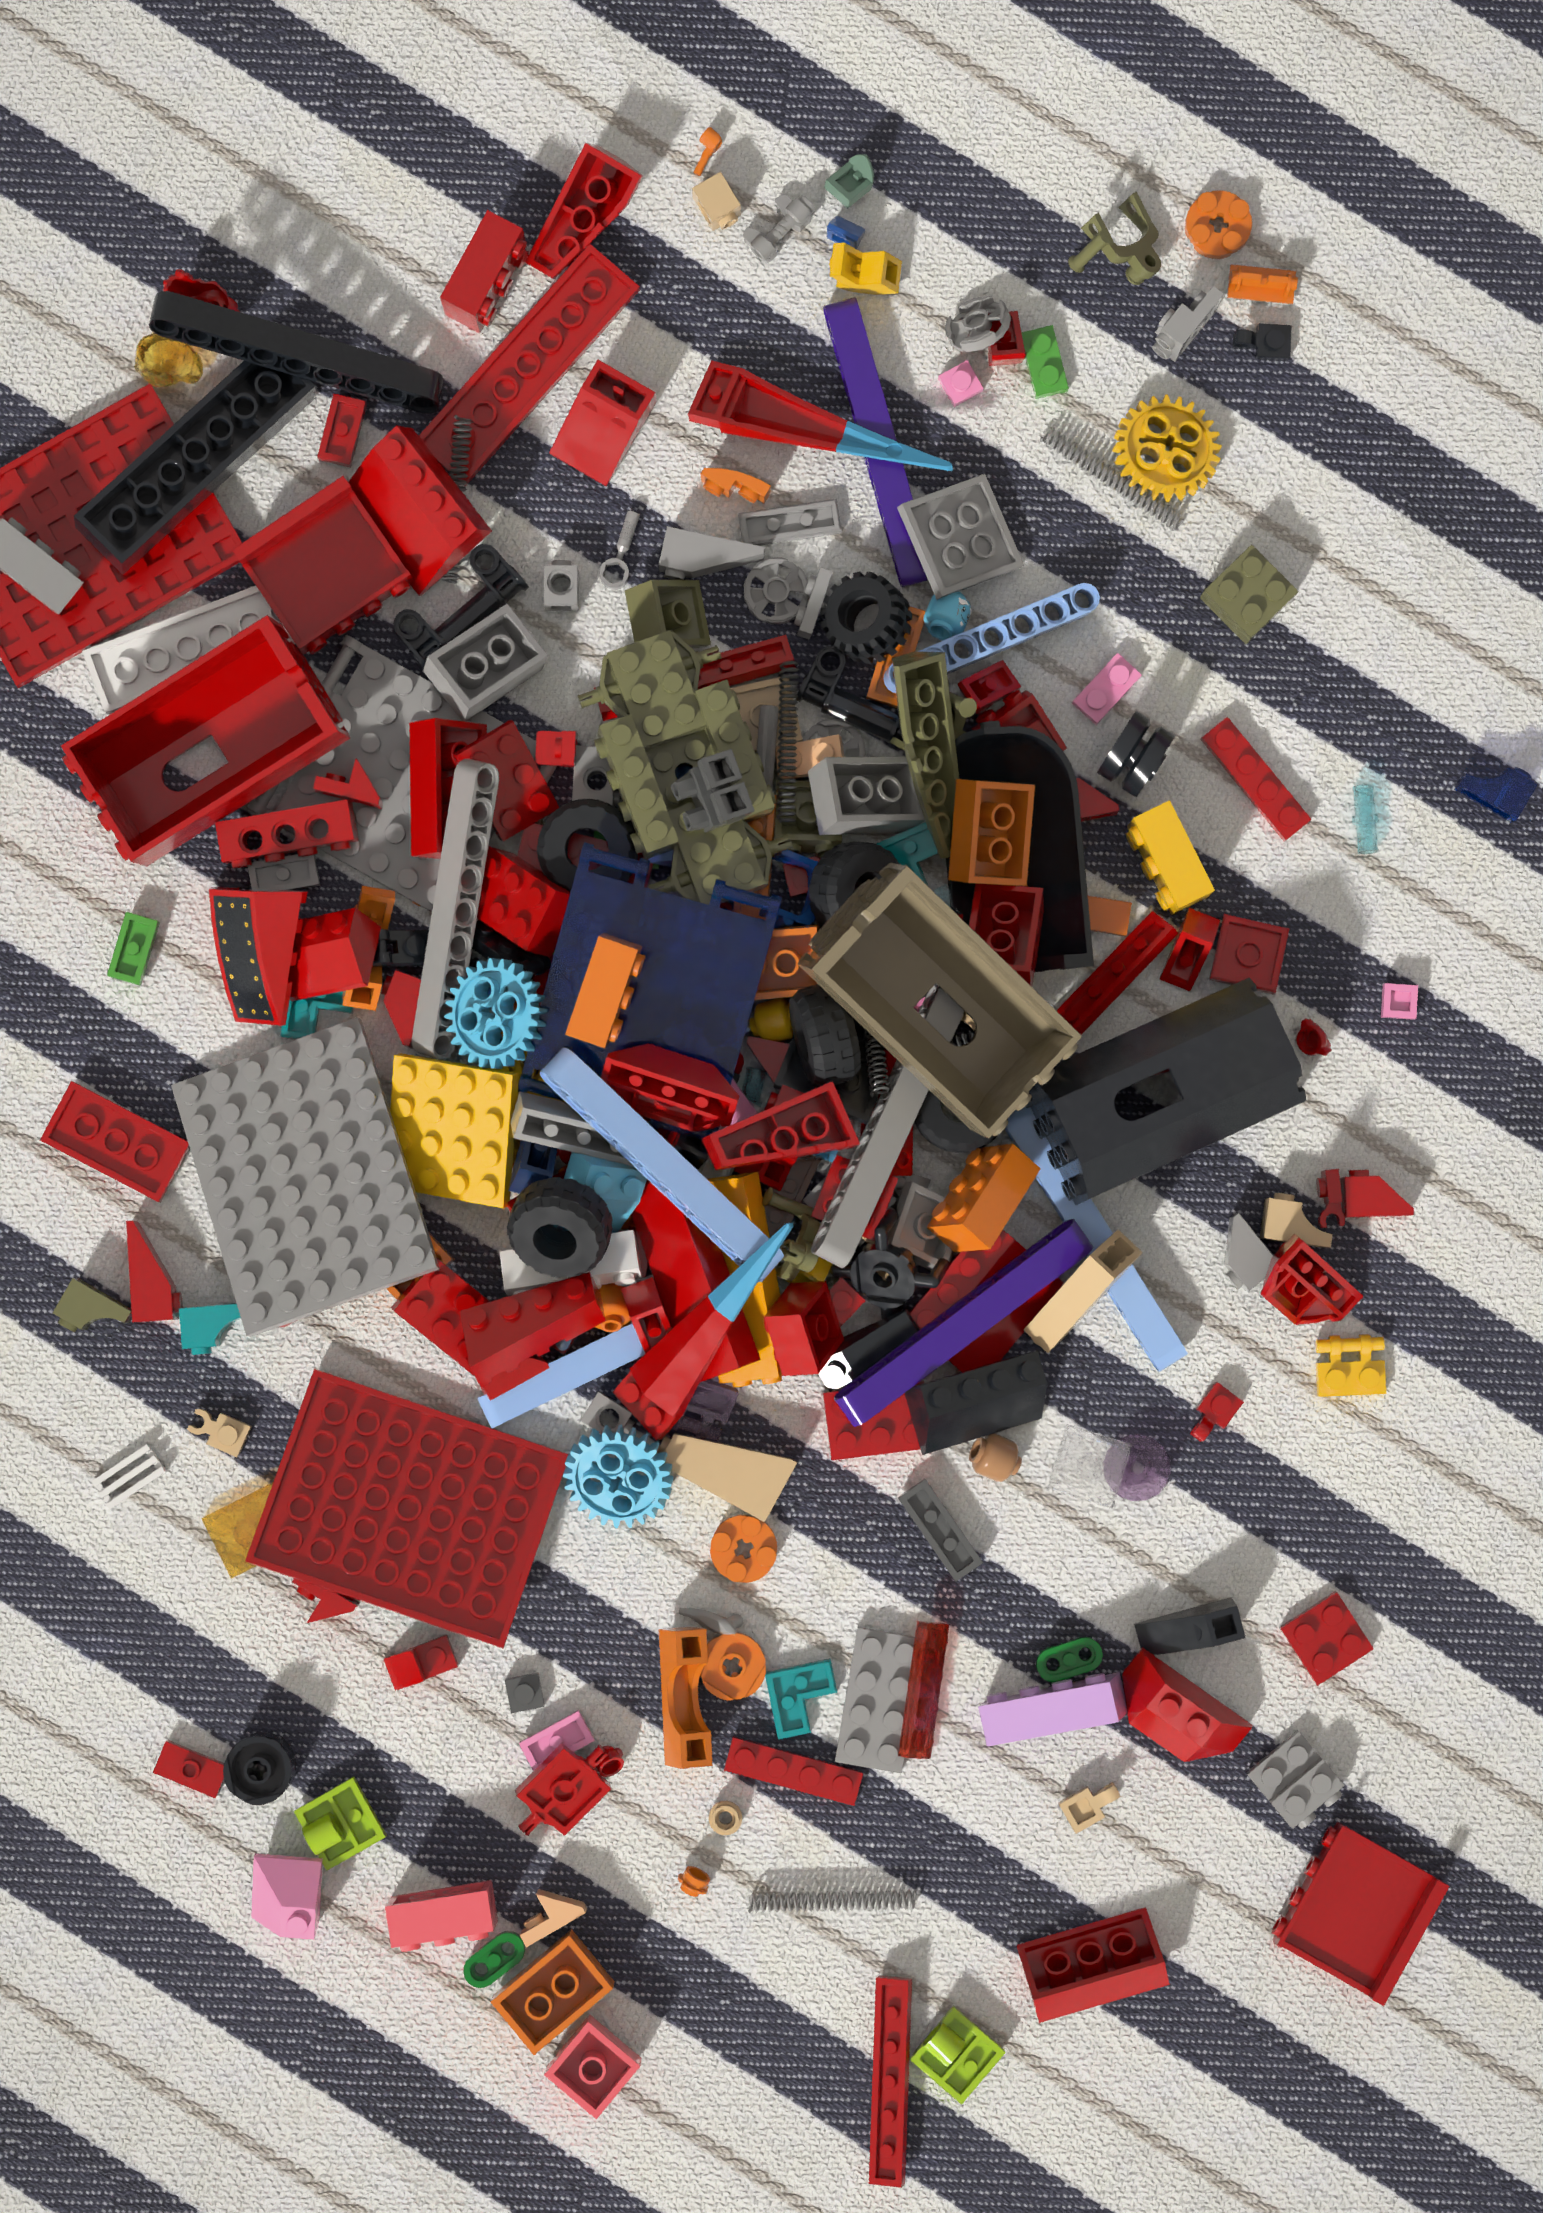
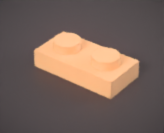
M837 734L801 741L796 744L782 745L797 747L796 750L781 751L783 753H796V757L784 756L781 758L795 759L797 762L793 764L782 763L780 765L796 766L797 769H784L781 772H795L797 775L794 777L782 776L780 778L797 779L808 777V771L824 758L845 757L842 737ZM776 746L775 750L777 764L779 762L777 757L780 755L778 753V749H780L779 746Z

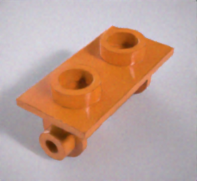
M1231 264L1227 298L1293 304L1294 290L1297 289L1298 283L1296 271Z

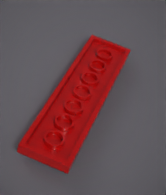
M589 244L419 435L442 467L449 472L450 469L455 468L450 466V463L458 462L450 458L452 455H458L451 452L453 448H457L451 444L457 441L452 436L460 435L452 431L454 428H460L453 425L454 422L459 421L454 416L457 415L458 417L472 420L473 423L462 424L472 428L471 431H462L472 435L469 438H463L471 441L470 444L463 445L469 447L470 450L460 451L470 455L468 458H460L469 461V464L461 465L469 469L468 471L461 472L467 474L468 477L458 478L469 483L640 291V286L594 246Z

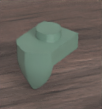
M854 155L850 158L849 162L826 179L824 188L847 209L872 189L874 169L868 155Z

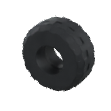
M578 799L560 806L547 818L538 837L537 855L544 876L558 886L578 895L582 900L599 899L615 893L629 880L637 863L638 854L635 852V847L630 837L634 833L630 821H624L623 815L618 808L601 800ZM590 828L597 830L607 840L609 849L607 859L596 869H579L572 864L568 857L567 847L569 840L574 833L581 829Z
M869 842L841 843L826 851L814 867L809 884L810 907L819 926L822 927L854 893L858 878L861 884L868 879L870 881L874 878L881 879L882 876L879 874L881 869L889 863L900 864L895 856L881 845Z
M819 984L799 989L789 1000V1013L794 1041L808 1080L818 1086H823L832 1081L834 1085L853 1080L861 1068V1054L852 1016Z
M928 1090L914 1121L917 1129L928 1142L940 1149L955 1153H966L974 1151L976 1148H983L997 1137L992 1135L990 1138H986L971 1131L964 1123L954 1122L947 1118L942 1112L940 1100L930 1090Z
M553 1177L535 1181L521 1191L510 1212L507 1235L509 1236V1243L512 1249L527 1266H531L541 1274L551 1275V1277H574L591 1271L602 1260L609 1246L613 1230V1219L605 1201L592 1188L570 1178L561 1179L560 1177ZM553 1225L562 1226L569 1231L555 1228Z

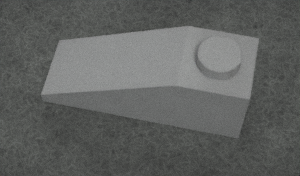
M667 526L659 561V572H664V577L671 580H684V577L696 578L764 560L765 547Z

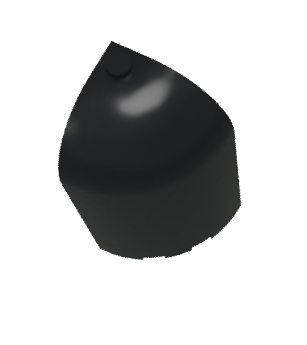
M1000 721L980 723V729L963 733L955 740L959 779L1035 785L1026 886L1043 888L1044 914L1035 972L1094 966L1079 793L1072 765L1063 750L1051 738L1037 730L1022 726L1001 727ZM950 857L946 858L947 879L949 878ZM948 880L950 908L955 913L963 914V921L969 926L976 883Z

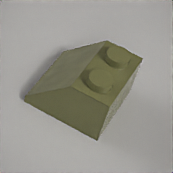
M649 580L625 590L634 643L671 630L692 649L711 645L699 580Z

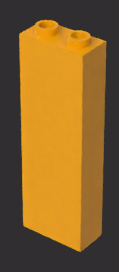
M758 1172L707 1178L770 1239L765 1208L762 1204L763 1197ZM722 1251L731 1275L739 1266ZM775 1268L762 1282L756 1284L742 1307L761 1360L718 1376L719 1384L732 1382L733 1387H744L753 1384L752 1380L762 1379L763 1384H773L782 1381L779 1363L774 1358L773 1344L764 1326V1316L780 1297Z

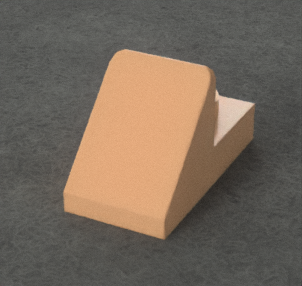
M538 1889L536 1895L547 1916L543 1917L539 1913L525 1921L523 1924L526 1928L521 1931L520 1937L525 1946L528 1947L584 1915L587 1907L582 1901Z

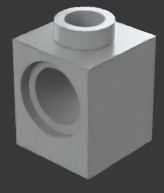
M569 560L551 561V565H544L545 611H579L578 566L571 565ZM558 578H566L571 584L568 590L557 592L552 588L553 582Z
M599 1391L580 1421L593 1429L595 1428L602 1434L605 1426L600 1420L601 1413L605 1409H614L619 1414V1423L616 1427L610 1428L612 1433H616L618 1426L622 1425L624 1433L628 1434L635 1424L630 1419L632 1413L626 1407Z

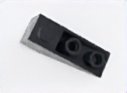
M1232 1597L1134 1624L1140 1649L1143 1647L1153 1655L1215 1647L1246 1638L1238 1607Z

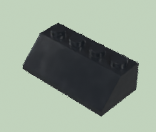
M1034 1351L913 1386L905 1392V1397L922 1455L1042 1419L1047 1381L1039 1353Z

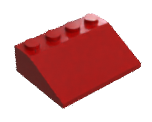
M396 425L372 448L348 481L366 511L405 568L410 572L414 580L410 585L418 596H422L492 532L413 428Z
M1002 1230L991 1249L959 1252L950 1262V1267L938 1287L929 1288L909 1312L919 1330L1018 1257L1026 1249ZM1056 1278L948 1361L961 1372L1000 1361L1023 1334L1026 1326L1057 1293L1064 1282Z

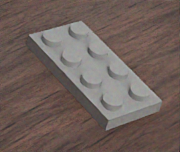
M857 1627L835 1762L902 1773L924 1638Z

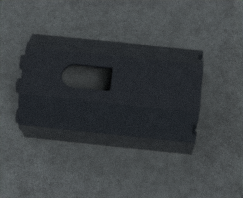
M1250 977L1059 1062L1053 1068L1055 1073L1048 1082L1043 1085L1037 1082L1031 1088L1029 1094L1032 1098L1025 1107H1030L1036 1120H1033V1126L1039 1138H1047L1051 1146V1150L1047 1151L1049 1162L1055 1170L1059 1169L1064 1180L1061 1182L1062 1190L1069 1201L1073 1199L1075 1206L1307 1101L1304 1088L1302 1086L1298 1087L1297 1084L1299 1077L1303 1076L1301 1064L1273 1004L1266 996L1260 997L1254 993L1257 991V987ZM1169 1069L1183 1100L1135 1121L1125 1120L1117 1114L1114 1100L1120 1090Z

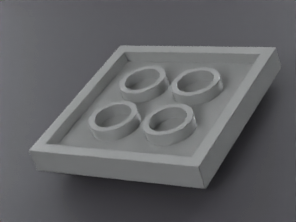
M985 474L905 502L897 507L936 600L1024 566Z

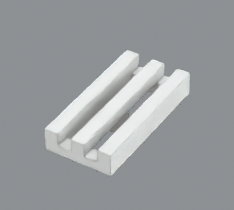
M146 1444L92 1480L91 1483L96 1487L99 1492L98 1494L104 1499L106 1506L110 1510L166 1473L167 1470L151 1446ZM143 1455H148V1460L105 1488L103 1485L104 1481ZM154 1464L157 1470L112 1499L111 1492Z

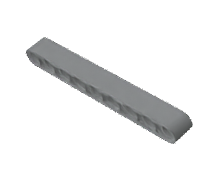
M472 759L460 761L454 772L412 1034L413 1049L417 1053L438 1060L449 1059L456 1048V1045L451 1044L456 1033L446 1031L453 1024V1020L444 1018V1015L451 1013L453 1008L445 1003L448 1000L455 999V995L452 994L450 988H460L461 986L457 976H468L466 967H469L499 784V772L494 765Z
M935 984L928 991L918 1013L948 1042H951L964 1014V1010ZM896 1060L887 1079L889 1082L887 1087L890 1090L880 1095L859 1140L860 1145H857L811 1247L813 1254L840 1268H844L853 1257L929 1090L898 1060Z

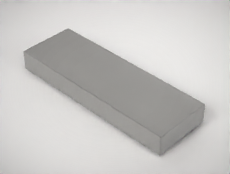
M837 499L738 513L742 542L758 546L842 533Z

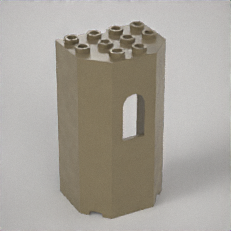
M889 863L881 869L879 873L882 876L881 879L874 878L871 881L868 879L860 885L820 928L808 944L813 951L810 955L807 952L803 954L797 964L971 1131L986 1138H990L992 1135L997 1136L1008 1125L1009 1121L1007 1118L1015 1110L1019 1111L1029 1103L1032 1098L1029 1094L1031 1088L1037 1082L1040 1085L1048 1082L1055 1073L1053 1068L1060 1060L1068 1059L1077 1050V1042L1082 1036L908 866ZM935 984L973 1019L975 1034L969 1043L962 1046L952 1045L913 1008Z

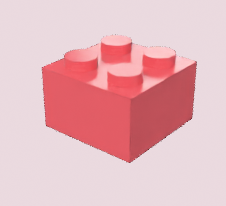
M589 2015L546 2066L544 2076L597 2120L640 2068L642 2058L592 2015Z

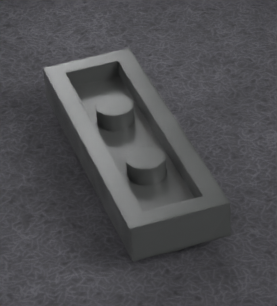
M923 1479L898 1497L955 1582L983 1563L926 1479Z

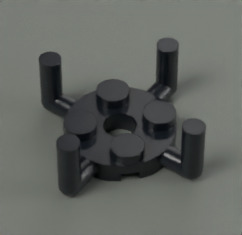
M888 1209L874 1230L875 1244L865 1245L852 1265L847 1264L844 1268H840L832 1264L830 1267V1273L833 1276L850 1278L857 1292L861 1290L868 1297V1302L881 1307V1319L900 1312L905 1305V1301L914 1294L918 1286L927 1288L938 1287L950 1267L947 1259L940 1258L930 1274L919 1273L910 1250L889 1244L888 1233L898 1219V1213L893 1209ZM877 1271L887 1272L891 1276L892 1281L883 1280Z

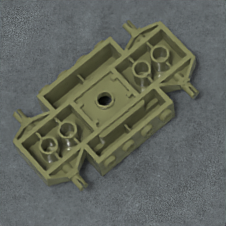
M669 630L607 652L602 660L599 686L592 691L577 695L582 709L601 702V704L605 703L619 717L599 725V738L595 739L594 743L600 759L607 758L611 770L606 771V775L613 791L619 790L623 802L618 803V807L624 821H630L634 829V833L630 837L636 854L642 852L644 860L673 850L670 876L665 880L649 885L650 892L653 891L651 893L653 899L672 891V893H677L698 913L766 888L769 882L772 857L778 852L793 848L788 834L772 841H766L747 824L770 815L775 807L776 800L771 786L766 784L762 773L764 772L762 761L758 753H755L750 742L752 741L751 732L746 721L743 722L741 718L737 695L734 690L730 689L728 681L724 680L697 690L700 669L703 668V665L722 659L721 653L718 652V646L715 645L712 648L698 652L692 649L677 634ZM732 749L742 775V779L734 785L742 782L745 783L755 811L737 822L706 833L704 829L687 831L682 814L685 811L694 809L695 805L692 797L677 801L674 797L671 784L678 780L675 776V769L682 764L689 765L691 768L697 767V762L700 759Z

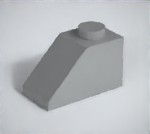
M1235 1213L1229 1218L1224 1265L1229 1271L1225 1275L1237 1290L1242 1287L1245 1291H1250L1265 1279L1273 1255L1239 1213Z

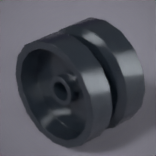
M1137 710L1097 771L1099 775L1111 782L1117 779L1124 766L1128 767L1130 770L1122 782V789L1134 797L1138 796L1148 780H1152L1167 756L1165 752L1176 736L1161 726L1155 729L1148 742H1146L1142 738L1150 727V719Z

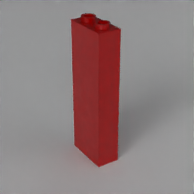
M647 1179L641 1200L631 1213L673 1329L726 1280L730 1273L721 1249ZM741 1309L700 1382L761 1360L743 1309Z

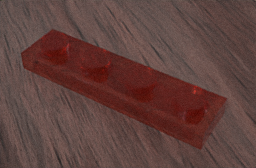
M917 1621L898 1756L913 1759H931L950 1624Z

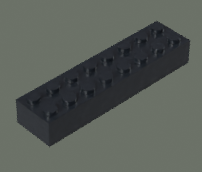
M243 361L74 515L75 528L118 571L125 574L315 399L316 385L311 380Z

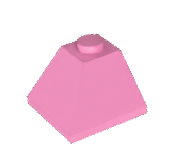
M255 1853L251 1917L280 1937L314 1940L320 1920L323 1859Z

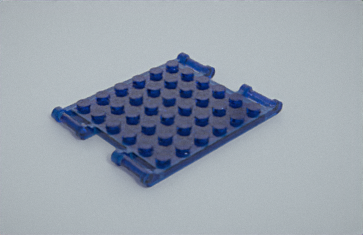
M584 842L543 993L546 998L540 1004V1008L547 1009L546 1013L539 1015V1020L545 1022L546 1026L537 1027L536 1031L541 1035V1040H531L535 1050L534 1052H527L518 1084V1092L528 1093L529 1091L564 1101L546 1082L532 1079L534 1069L541 1071L563 1047L574 1052L601 1078L608 1053L644 1044H652L713 1064L731 1085L782 897L772 894V897L728 886L726 881L720 879L715 881L710 904L644 887L650 860L640 858L638 861L595 849L593 844ZM590 862L636 874L634 883L588 871ZM724 898L767 910L766 920L720 908L721 900ZM602 933L643 946L640 954L646 956L640 975L637 977L632 976L629 985L635 988L630 1005L626 1010L621 1009L618 1019L624 1022L619 1037L615 1043L610 1041L605 1048L565 1035L598 936ZM650 1118L649 1122L656 1131L662 1128L701 1140L719 1130L718 1126L708 1130L691 1132Z

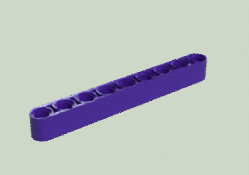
M856 297L824 305L825 320L854 424L897 441ZM864 457L901 588L928 581L897 509L901 504L913 500L903 463Z
M1075 1219L1063 1222L843 1387L834 1396L835 1402L854 1427L865 1423L1092 1251L1093 1245Z

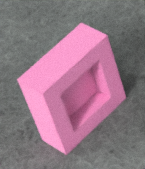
M968 360L938 376V380L953 407L978 395L984 389Z
M1384 983L1382 988L1381 1018L1415 1020L1417 1017L1418 985Z

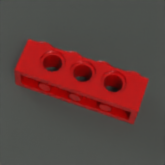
M348 799L215 822L221 861L226 864L231 863L233 869L252 866L251 860L264 858L265 863L285 860L284 854L297 852L298 857L312 856L318 854L317 848L330 846L331 851L346 850L351 848V842L359 841L353 804ZM325 820L329 827L328 833L325 837L317 839L313 834V826L317 821ZM286 826H292L295 830V839L289 844H283L280 839V832ZM258 831L262 836V844L258 849L251 850L247 844L248 836Z

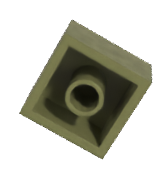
M1251 544L1203 591L1200 599L1247 644L1294 599L1299 591Z

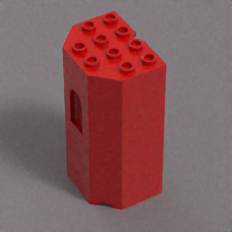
M266 615L61 745L66 754L62 757L66 767L72 774L77 772L83 782L80 785V789L85 798L90 803L95 801L100 807L101 813L97 814V817L106 831H113L118 840L115 843V847L125 861L130 859L133 863L149 866L211 827L215 822H219L351 738L344 726L338 727L337 724L343 721L342 717L307 659L292 641L289 642L287 640L290 637L283 626L270 616ZM213 736L228 763L183 791H172L163 780V772L166 765L205 739Z

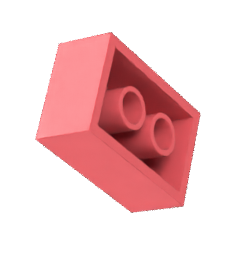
M492 1880L391 1896L385 1906L391 1948L400 1947L402 1952L420 1949L421 1943L434 1941L435 1946L449 1945L455 1943L454 1938L468 1936L469 1941L485 1939L489 1937L488 1932L494 1931L498 1922Z

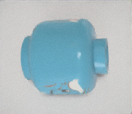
M961 592L949 594L938 600L933 595L923 620L928 632L933 637L939 640H946L964 632L972 608Z

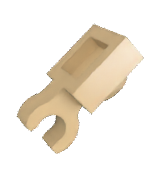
M1111 1782L1094 1794L1086 1786L1058 1803L1075 1834L1105 1818L1101 1808L1121 1796L1115 1784Z

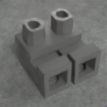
M732 749L700 759L697 762V767L692 768L683 777L671 784V789L677 801L692 797L695 808L682 814L687 831L704 829L706 833L737 822L755 811L745 783L742 782L734 785L742 779V775Z

